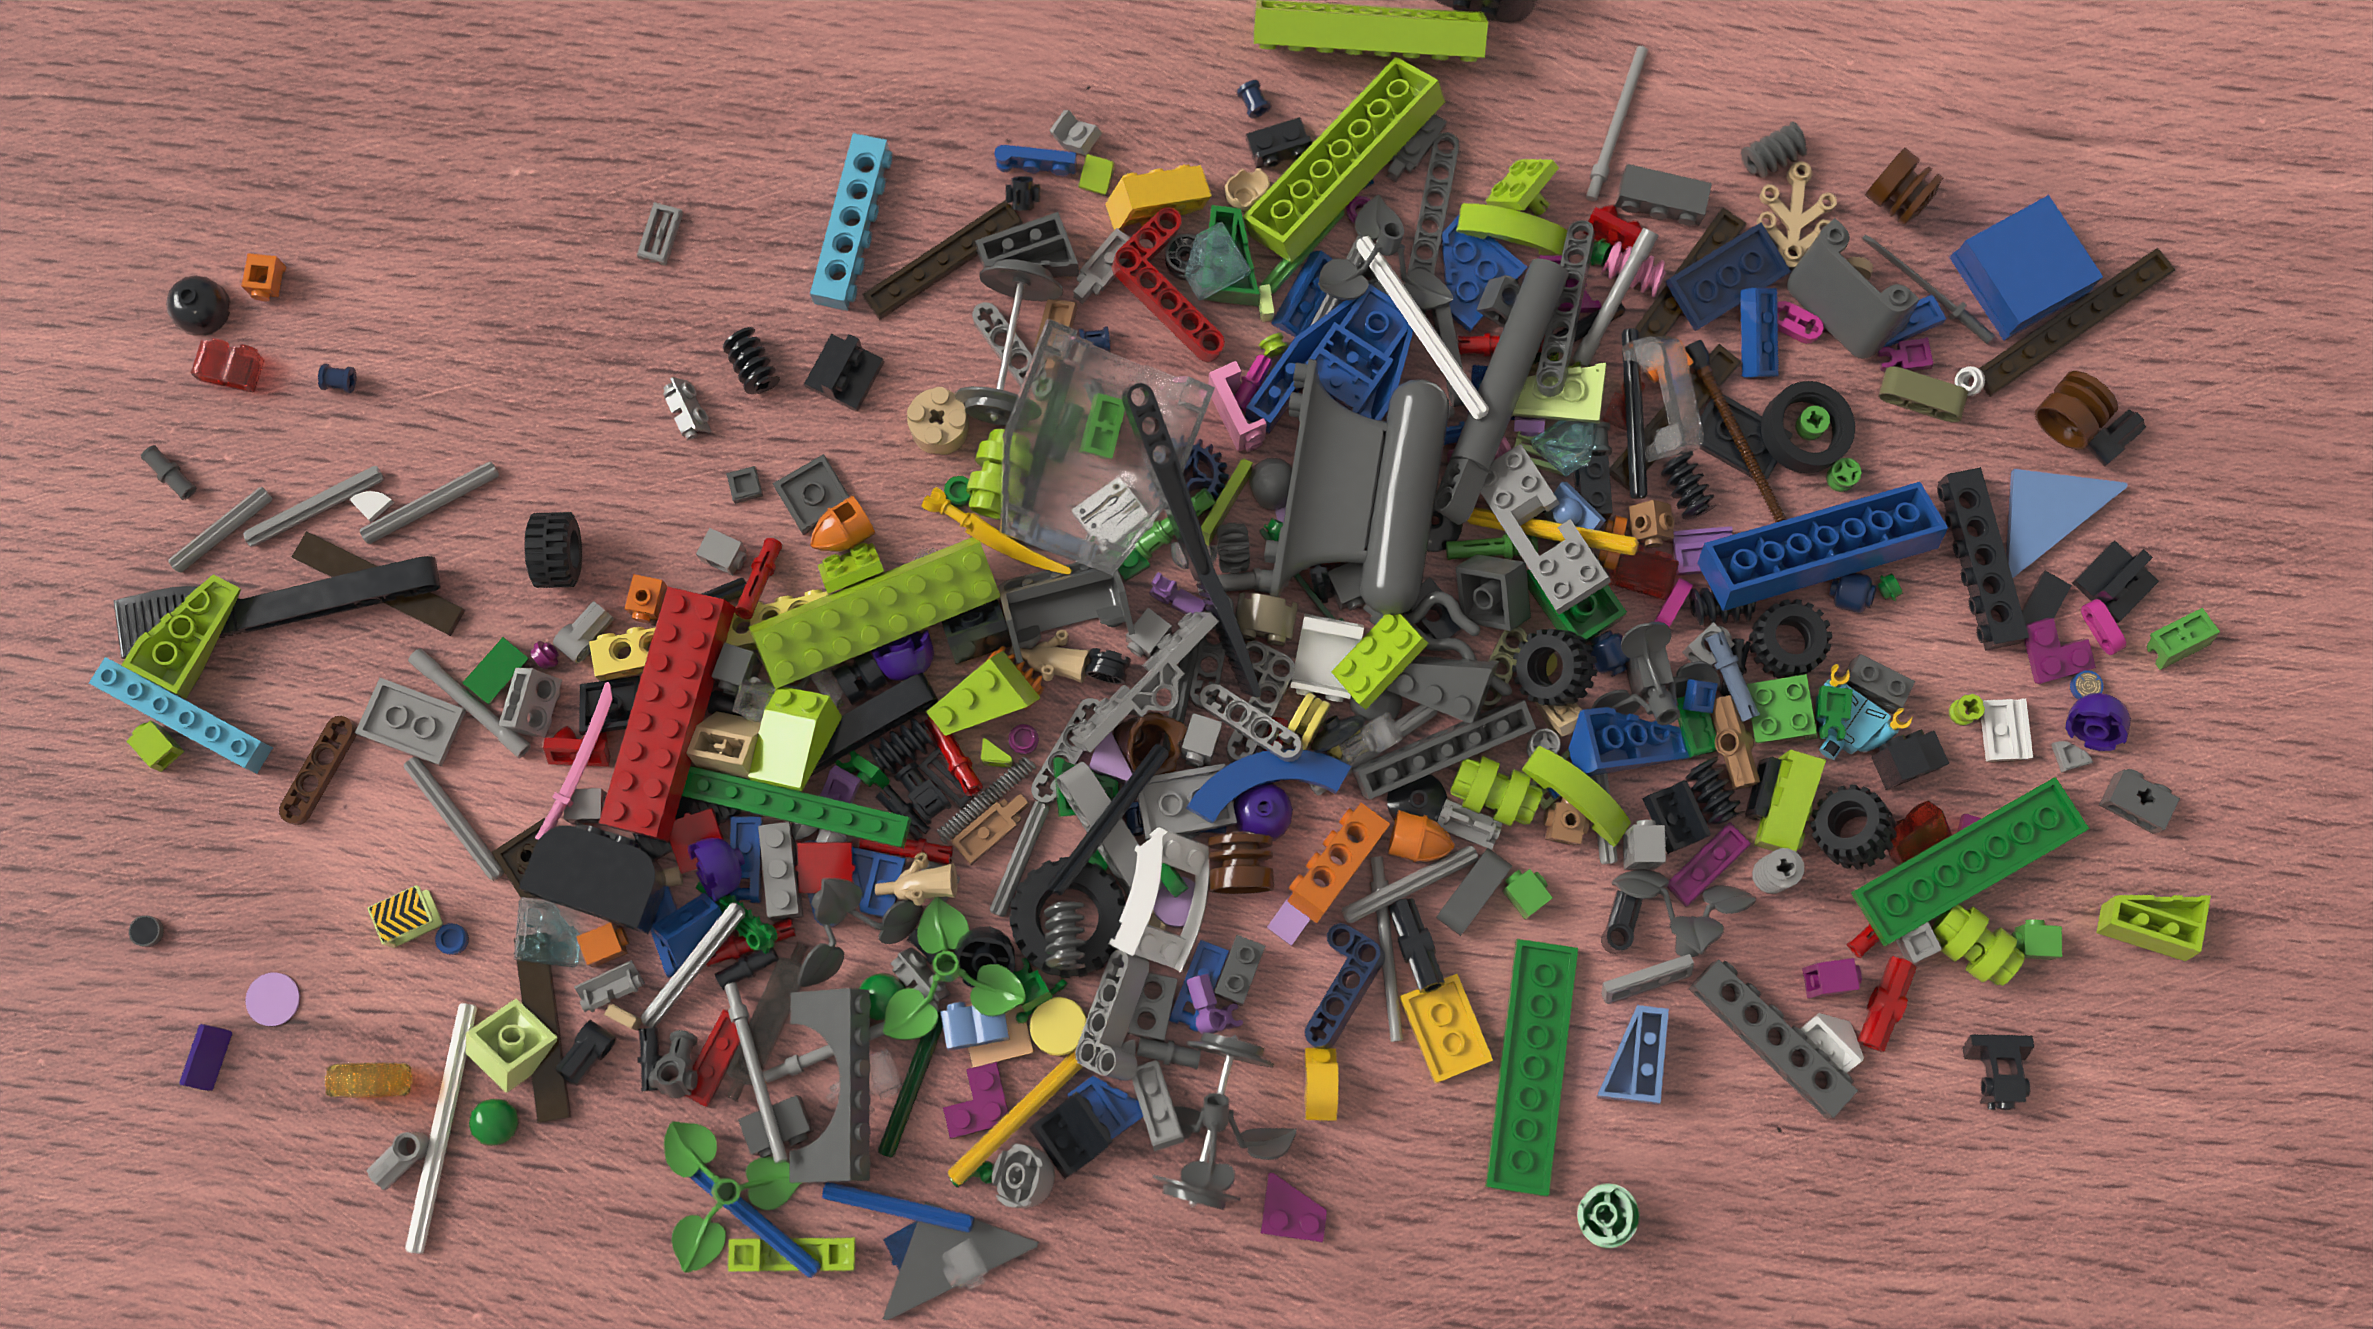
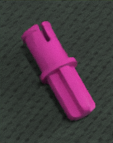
M1264 355L1256 357L1247 375L1241 377L1242 383L1234 395L1243 412H1246L1247 405L1261 387V383L1272 365V360Z

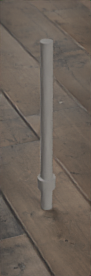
M1638 46L1598 163L1594 164L1590 174L1592 180L1586 195V199L1589 201H1597L1602 184L1607 181L1610 172L1608 166L1648 49L1644 46Z
M1383 857L1371 858L1373 882H1370L1371 894L1389 885L1388 880H1385ZM1386 906L1376 912L1380 947L1385 954L1382 967L1390 1040L1395 1042L1403 1041L1389 909Z
M730 983L725 985L730 1004L729 1016L731 1022L735 1023L774 1161L776 1164L782 1163L787 1160V1156L747 1021L750 1017L748 1009L742 1003L737 983Z
M936 1000L929 1003L930 1005L936 1008L937 1012H940V1008ZM885 1021L870 1027V1040L885 1035L883 1032ZM828 1044L800 1057L797 1054L785 1059V1063L764 1071L763 1075L767 1083L789 1074L794 1076L804 1072V1068L834 1056V1053Z

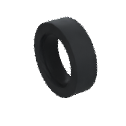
M1801 381L1785 388L1767 405L1761 420V434L1767 450L1782 466L1799 473H1816L1830 467L1850 449L1855 436V420L1849 404L1835 389L1820 382ZM1797 402L1810 403L1820 406L1828 412L1832 426V440L1827 450L1816 453L1807 452L1798 448L1790 441L1783 423L1785 411L1790 404Z

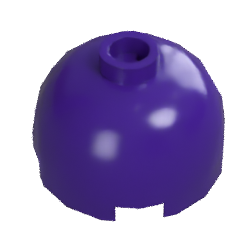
M925 630L922 633L914 632L872 650V654L883 675L895 681H904L913 675L927 671L933 662L934 650L929 632Z
M2090 693L2082 696L2073 704L2068 713L2065 729L2071 738L2075 735L2078 739L2085 741L2084 747L2098 751L2115 750L2116 745L2127 742L2131 717L2126 705L2119 699L2109 694Z
M1266 783L1248 789L1236 797L1233 807L1237 822L1235 827L1239 832L1269 835L1272 837V841H1275L1285 834L1291 824L1293 814L1291 800L1282 788L1273 783Z
M719 838L703 839L688 846L690 860L697 858L698 861L696 862L698 869L696 875L709 897L712 896L714 902L735 891L742 878L741 866L745 864L744 857L738 847L732 849L728 842Z

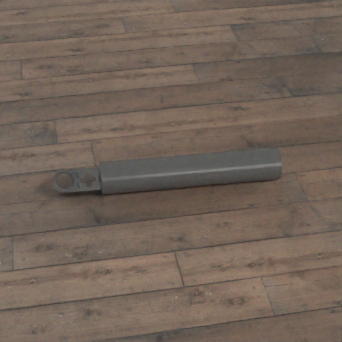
M1533 259L1529 265L1478 390V393L1489 407L1488 414L1477 420L1469 412L1437 490L1434 509L1457 525L1466 522L1473 512L1569 274L1567 270L1550 260Z

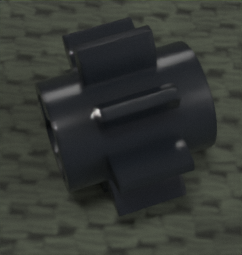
M1014 177L1011 179L1012 185H1006V203L1012 202L1014 210H1031L1034 208V202H1040V184L1033 185L1032 177Z

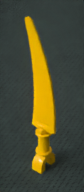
M938 487L932 490L930 497L927 495L923 499L922 508L930 512H940L941 515L946 514L960 523V527H965V533L996 551L1018 561L1063 574H1071L1072 572L1069 567L1052 561L1009 538L974 512L972 514L970 512L965 513L951 504V500L946 499L945 493Z

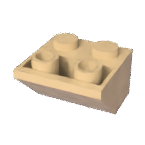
M716 711L696 726L686 754L697 768L749 779L748 775L762 720Z

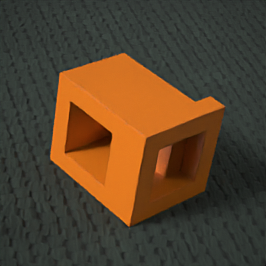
M248 253L241 287L251 295L252 299L267 302L270 297H279L283 272H286V266L277 256Z

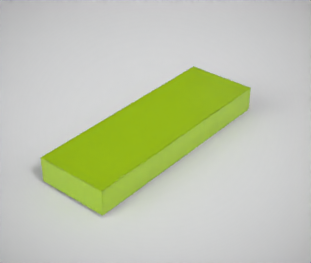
M1245 458L1241 459L1201 526L1206 545L1208 546L1250 477L1253 463Z

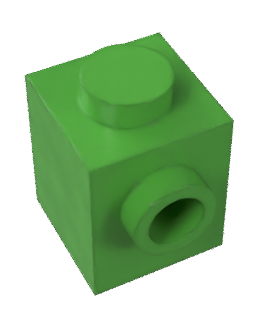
M1530 869L1524 874L1517 870L1505 880L1508 886L1502 890L1524 919H1527L1553 898L1546 890L1548 884L1538 872L1533 873Z
M2030 919L2025 920L2024 925L2015 927V932L2012 933V936L2017 939L2015 947L2024 953L2025 958L2053 960L2062 957V926L2045 925V920Z

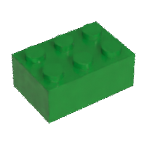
M1530 569L1527 570L1528 590L1557 630L1575 632L1577 636H1582L1586 639L1585 644L1621 621L1627 614V611L1607 584L1559 615Z

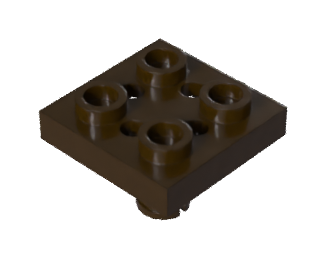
M545 818L492 851L522 901L526 904L537 897L519 889L524 876L519 871L523 873L526 871L525 869L538 842L535 837L539 833Z

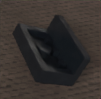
M1686 780L1642 798L1651 819L1656 821V825H1665V850L1667 854L1711 836L1707 821L1703 817L1694 793Z

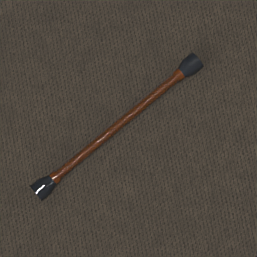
M1698 340L1687 345L1684 349L1694 362L1690 367L1706 383L1705 386L1709 390L1708 392L1711 393L1710 396L1714 403H1716L1715 405L1718 406L1717 409L1721 413L1720 415L1723 416L1722 419L1726 423L1725 425L1728 426L1727 429L1731 433L1730 435L1733 436L1732 439L1736 446H1738L1737 448L1741 456H1743L1742 458L1745 459L1744 462L1748 466L1747 468L1750 469L1749 472L1753 479H1755L1754 482L1758 486L1759 492L1764 496L1763 499L1767 503L1766 505L1769 506L1768 509L1772 513L1771 515L1774 516L1775 523L1787 520L1784 513H1782L1781 506H1778L1779 503L1775 499L1776 497L1773 496L1774 493L1770 489L1771 487L1768 486L1769 483L1765 479L1766 477L1763 476L1764 473L1760 466H1758L1759 463L1755 456H1753L1754 454L1750 446H1748L1747 440L1744 439L1745 436H1742L1743 432L1739 429L1740 426H1737V420L1734 419L1735 416H1732L1733 413L1729 409L1730 407L1727 406L1728 403L1724 399L1725 397L1722 396L1723 393H1720L1721 389L1717 386L1718 383H1715L1716 380L1712 376L1713 370L1710 366L1709 353L1703 341Z

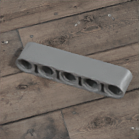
M1081 761L1056 777V782L1088 833L1111 803V800L1089 766ZM1121 818L1098 847V850L1129 897L1137 864L1138 852L1134 850L1138 843ZM1161 880L1159 883L1158 891L1163 887Z

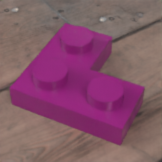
M2046 618L2026 624L2029 638L2024 642L2035 683L2041 684L2096 668L2089 639H2080L2060 645L2054 618Z
M997 1062L966 1069L973 1100L943 1107L950 1139L991 1129L1009 1113Z

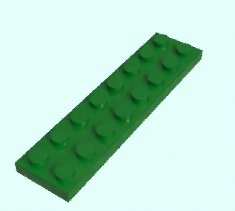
M2054 777L1858 888L1851 895L1885 947L2090 828L2057 778Z
M1516 939L1485 1187L1549 1197L1578 948Z

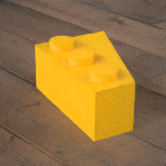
M1185 164L1166 171L1159 168L1140 175L1135 172L1128 173L1120 179L1105 204L1113 229L1118 228L1124 232V226L1138 222L1143 227L1149 219L1163 208H1174L1180 215L1202 210L1212 196L1202 166L1190 167V165Z

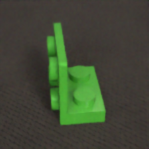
M1807 674L1747 684L1758 712H1760V715L1751 718L1756 743L1805 736V740L1818 739Z

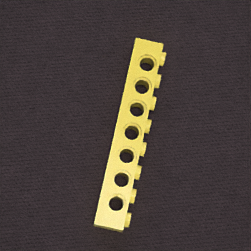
M816 589L804 593L805 596L798 598L782 596L776 598L774 603L763 605V602H758L752 619L747 620L738 617L734 612L726 643L749 651L757 650L750 630L744 634L736 633V628L740 623L749 622L750 626L767 620L771 616H777L829 594L827 591L822 592V590ZM635 627L628 629L627 634L615 636L614 633H606L597 636V640L589 641L595 677L600 681L642 674L648 655V645L652 642L655 628L645 630L644 627ZM631 647V653L627 658L618 659L620 649Z

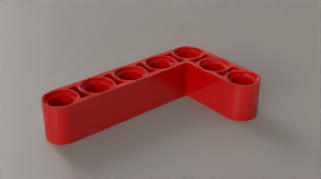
M1170 207L1163 208L1118 249L1112 262V272L1195 356L1204 362H1212L1217 359L1224 347V336L1150 263L1167 246L1170 240L1177 235L1182 222L1181 215L1177 210ZM1168 220L1173 224L1174 228L1165 229L1161 226L1160 221ZM1147 239L1151 241L1153 247L1149 249L1144 248L1140 244V240ZM1123 258L1129 259L1133 263V267L1125 268L1120 264L1119 260ZM1149 279L1154 284V287L1150 289L1145 288L1141 285L1140 280ZM1165 299L1170 300L1175 308L1166 309L1162 306L1161 301ZM1182 321H1192L1196 329L1188 330L1184 328ZM1203 341H1212L1216 345V350H1207L1203 346Z

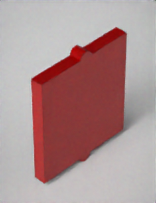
M713 808L694 814L687 812L684 817L674 821L669 841L681 874L697 869V858L690 860L689 845L707 838L724 840Z
M852 842L797 843L798 864L795 870L798 871L799 893H817L821 890L823 878L844 879L853 882V871L856 866L853 864Z

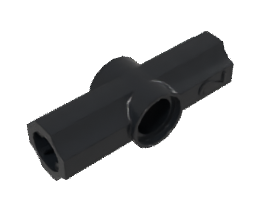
M1404 898L1396 901L1389 906V912L1399 936L1397 939L1404 961L1409 963L1419 993H1429L1438 990V988L1445 985V981L1435 957L1436 950L1428 928H1424L1414 898Z

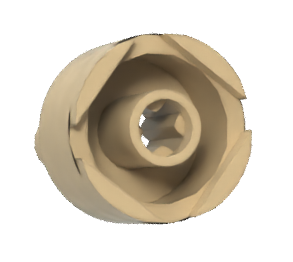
M944 387L926 390L916 396L907 409V421L912 438L916 445L924 452L947 455L955 452L964 444L969 430V420L964 404L956 400L953 392ZM939 419L940 421L943 420V423L939 425L934 421Z

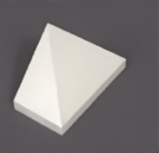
M1818 1013L1800 1028L1807 1036L1806 1042L1814 1049L1817 1047L1824 1051L1831 1059L1829 1063L1837 1071L1841 1069L1848 1073L1863 1061L1864 1056L1850 1021Z

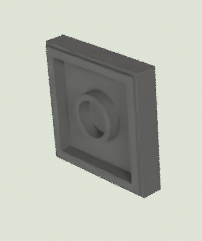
M824 454L772 483L803 535L815 529L819 518L827 511V508H833L849 498L848 493Z

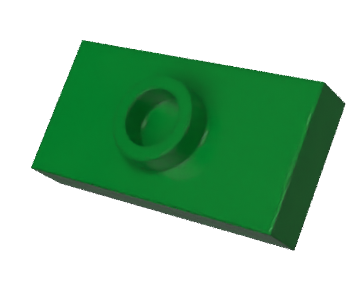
M1685 696L1676 698L1678 702L1677 707L1680 712L1678 722L1689 758L1716 752V732L1710 713L1683 709Z

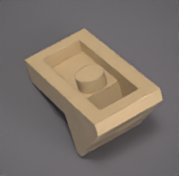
M1535 702L1548 729L1553 730L1559 738L1574 732L1579 712L1582 710L1576 703L1567 704V706L1542 705Z

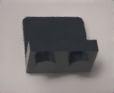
M1079 1092L1073 1093L1056 1109L1029 1127L1064 1180L1113 1144L1109 1129L1098 1120L1092 1111L1091 1103Z

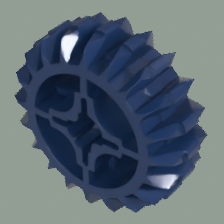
M1190 437L1186 438V445H1181L1179 439L1174 440L1178 459L1189 457L1185 464L1180 465L1183 476L1186 477L1193 467V478L1187 482L1189 494L1195 489L1202 490L1207 488L1216 502L1220 496L1219 492L1222 493L1226 486L1222 482L1229 480V474L1223 472L1227 469V463L1219 462L1222 454L1220 452L1212 454L1214 448L1212 444L1207 445L1205 449L1202 448L1203 440L1198 439L1196 445H1191L1192 440ZM1157 452L1155 455L1157 463L1163 462L1166 455ZM1199 460L1203 461L1210 468L1213 479L1208 478L1207 474L1200 472L1198 469ZM1149 474V481H1152V482H1153V480H1152V478H1151V476H1150V474ZM1153 483V484L1150 486V490H1151V492H1155V493H1156L1157 490H1156L1155 485H1154V483ZM1157 494L1155 500L1157 502H1161L1160 497Z

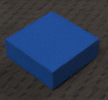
M1688 679L1683 709L1713 713L1718 683Z

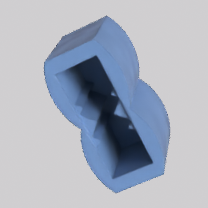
M965 1002L948 1004L947 1010L941 1011L948 1051L1009 1040L1005 1014L994 1017L985 1016L976 1011L974 1006L966 1007Z

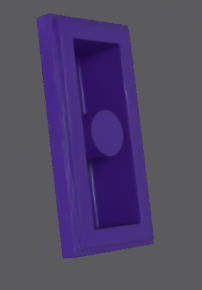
M206 1024L198 1026L179 1085L205 1091H212L214 1089L232 1037L230 1030Z

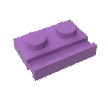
M1732 526L1673 531V554L1676 576L1703 574L1697 563L1704 543L1731 536Z

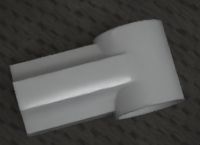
M593 601L573 624L566 625L558 632L553 640V645L574 663L578 664L591 652L589 641L596 640L597 636L602 634L614 618Z
M421 1132L399 1134L394 1139L392 1146L366 1170L369 1175L368 1177L383 1190H388L417 1160L426 1156L429 1138ZM411 1138L416 1143V1150L413 1154H410L406 1147L407 1142Z

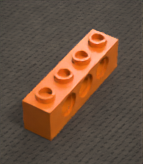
M1362 802L1354 811L1350 808L1346 811L1339 821L1343 825L1337 833L1334 830L1330 832L1322 843L1326 849L1321 855L1318 852L1314 853L1306 864V867L1310 869L1305 877L1299 874L1288 888L1293 893L1287 902L1315 923H1318L1390 825L1389 822ZM1348 835L1355 836L1359 843L1351 841ZM1331 857L1340 859L1342 865L1334 863ZM1314 879L1322 880L1326 887L1318 886Z

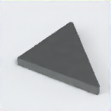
M929 1202L924 1203V1205L945 1209ZM974 1219L971 1232H963L918 1221L883 1320L888 1321L1038 1247L1039 1242Z

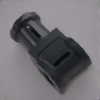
M914 761L903 767L894 776V779L904 785L910 793L907 796L912 801V805L927 825L932 823L931 819L945 808H952V805L930 779L926 780L917 769V762ZM910 777H912L916 781L918 786H915Z

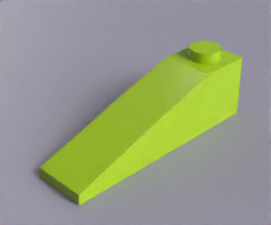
M213 574L189 594L180 606L160 619L161 622L153 629L141 635L121 666L186 699L200 677L242 589Z

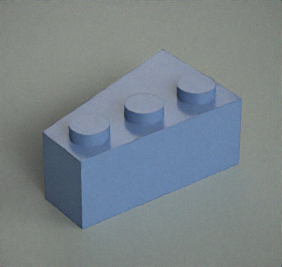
M1637 1005L1597 1094V1098L1660 1105L1669 1009Z

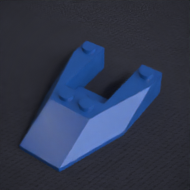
M1369 284L1364 295L1354 300H1345L1294 338L1247 405L1245 418L1252 423L1264 418L1267 423L1266 432L1270 434L1288 408L1291 392L1298 393L1301 389L1294 387L1293 378L1296 363L1308 365V360L1314 359L1317 360L1320 381L1324 389L1334 400L1355 413L1383 421L1388 413L1393 391L1399 386L1413 329L1391 297Z

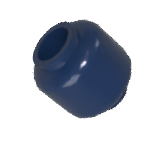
M1852 573L1842 576L1840 579H1833L1829 596L1835 597L1834 604L1837 608L1862 613L1866 608H1871L1877 586L1872 584L1871 577Z
M1609 630L1590 640L1591 647L1593 648L1590 655L1596 656L1597 663L1593 665L1598 673L1605 674L1610 672L1613 677L1628 669L1626 663L1629 662L1630 658L1625 656L1621 649L1622 634H1613L1612 630Z

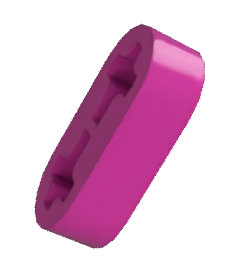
M1780 301L1777 303L1778 313L1782 310L1787 312L1784 321L1778 319V331L1805 344L1813 343L1819 338L1824 328L1823 322L1819 317L1790 302ZM1807 324L1813 326L1810 334L1805 333V326Z
M1679 578L1654 622H1662L1670 627L1693 585Z
M2095 599L2081 607L2082 616L2103 651L2108 655H2113L2125 649V637L2105 604L2101 600Z

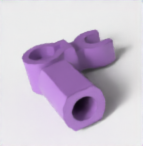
M1159 572L1151 582L1153 587L1149 594L1165 604L1171 602L1173 608L1185 615L1189 612L1192 614L1194 612H1204L1207 606L1203 600L1182 588L1178 591L1177 583L1162 576Z
M1208 974L1186 980L1195 1011H1199V1015L1196 1018V1027L1201 1034L1203 1032L1214 1034L1225 1029L1230 1030L1243 1024L1242 1020L1235 1021L1232 1017V1010L1238 1008L1237 1004H1231L1222 1009L1215 1007L1217 1001Z

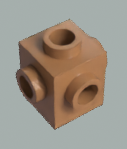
M1651 500L1629 506L1630 533L1639 543L1645 544L1647 548L1662 546L1663 541L1674 539V518L1671 512V504Z
M1561 798V802L1553 803L1551 808L1546 809L1544 815V826H1547L1545 840L1573 846L1579 845L1582 842L1583 834L1588 832L1590 820L1568 801Z

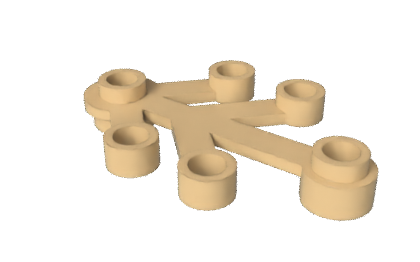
M1795 162L1792 164L1786 175L1788 183L1792 185L1790 211L1778 198L1779 190L1776 186L1767 185L1760 193L1761 202L1768 205L1788 228L1787 238L1775 226L1776 217L1771 212H1763L1759 216L1757 224L1762 222L1763 218L1770 220L1771 225H1765L1763 222L1762 224L1778 247V251L1789 268L1797 266L1806 250L1809 249L1821 232L1819 227H1825L1830 221L1821 220L1816 225L1814 232L1799 241L1800 230L1823 213L1831 212L1837 203L1836 197L1833 194L1824 193L1814 206L1802 214L1805 185L1812 176L1811 167L1805 162ZM1796 169L1803 170L1805 175H1799ZM1765 192L1773 193L1774 198L1766 197ZM1822 200L1830 201L1831 206H1825ZM1788 250H1794L1797 256L1789 255Z

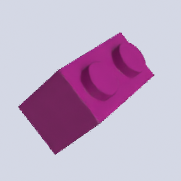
M1854 958L1819 962L1802 968L1807 999L1846 994L1859 990V984L1862 983L1861 969L1859 965H1855Z

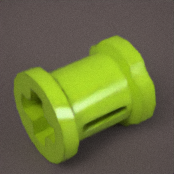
M1975 694L1962 696L1950 705L1949 716L1955 724L1966 726L1979 719L1985 711L1983 700ZM1964 705L1969 707L1967 711L1969 715L1965 713L1966 707Z

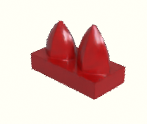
M1614 204L1602 208L1595 207L1588 220L1594 228L1595 240L1599 241L1604 238L1606 243L1612 245V248L1617 242H1621V252H1624L1629 246L1633 247L1642 231V226L1638 220L1626 222L1618 218V212ZM1583 231V234L1587 236L1589 235L1588 232Z
M565 726L552 738H545L543 750L548 764L573 765L585 735L582 739H577L573 730L569 726ZM606 732L599 734L586 766L609 767L611 756L607 745Z

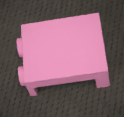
M1234 361L1209 373L1208 392L1237 451L1240 452L1246 449L1249 452L1262 445V441L1265 440L1267 423L1264 418L1252 424L1246 422L1233 395V392L1237 391L1240 387L1241 370L1237 362Z

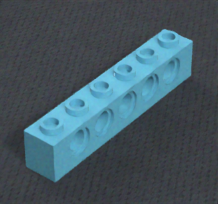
M856 133L852 134L810 291L814 304L848 311L850 302H854L856 299L857 275H862L865 260L862 258L864 248L868 249L872 236V232L869 231L871 221L875 222L877 219L879 206L876 202L878 195H883L886 179L883 178L885 168H890L893 153L889 151L887 140ZM865 166L874 167L868 173L861 172V169ZM859 192L867 193L863 199L853 198ZM851 219L860 220L855 226L846 225ZM845 245L853 247L848 253L839 252L840 248ZM837 272L846 273L845 277L841 280L832 279L833 275Z
M106 657L89 682L94 687L256 774L273 749V747Z

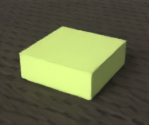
M1270 284L1259 286L1260 318L1262 322L1272 321L1274 307Z

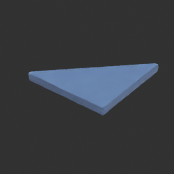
M2020 469L2012 470L2006 557L2012 578L2127 488L2128 483Z

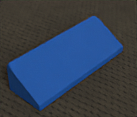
M1319 250L1309 254L1271 323L1276 328L1294 337L1311 325L1327 295L1318 285L1321 269L1327 262L1333 260L1325 252Z
M1777 288L1741 290L1742 377L1744 378L1778 377Z

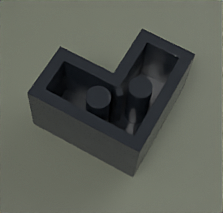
M1922 729L1905 737L1900 735L1888 740L1885 744L1878 747L1880 752L1871 757L1886 790L1950 764L1935 731L1924 734Z

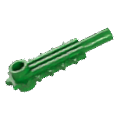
M699 881L696 885V889L701 894H706L705 890L703 889ZM729 894L715 901L722 914L731 903H736L744 909L745 916L735 929L739 932V936L746 938L750 948L756 949V951L761 949L766 954L769 953L770 947L775 946L774 942L777 940V931L774 926L762 923L760 916L755 917L751 909L747 910L744 907L743 902L739 903L736 901L735 895L731 896Z

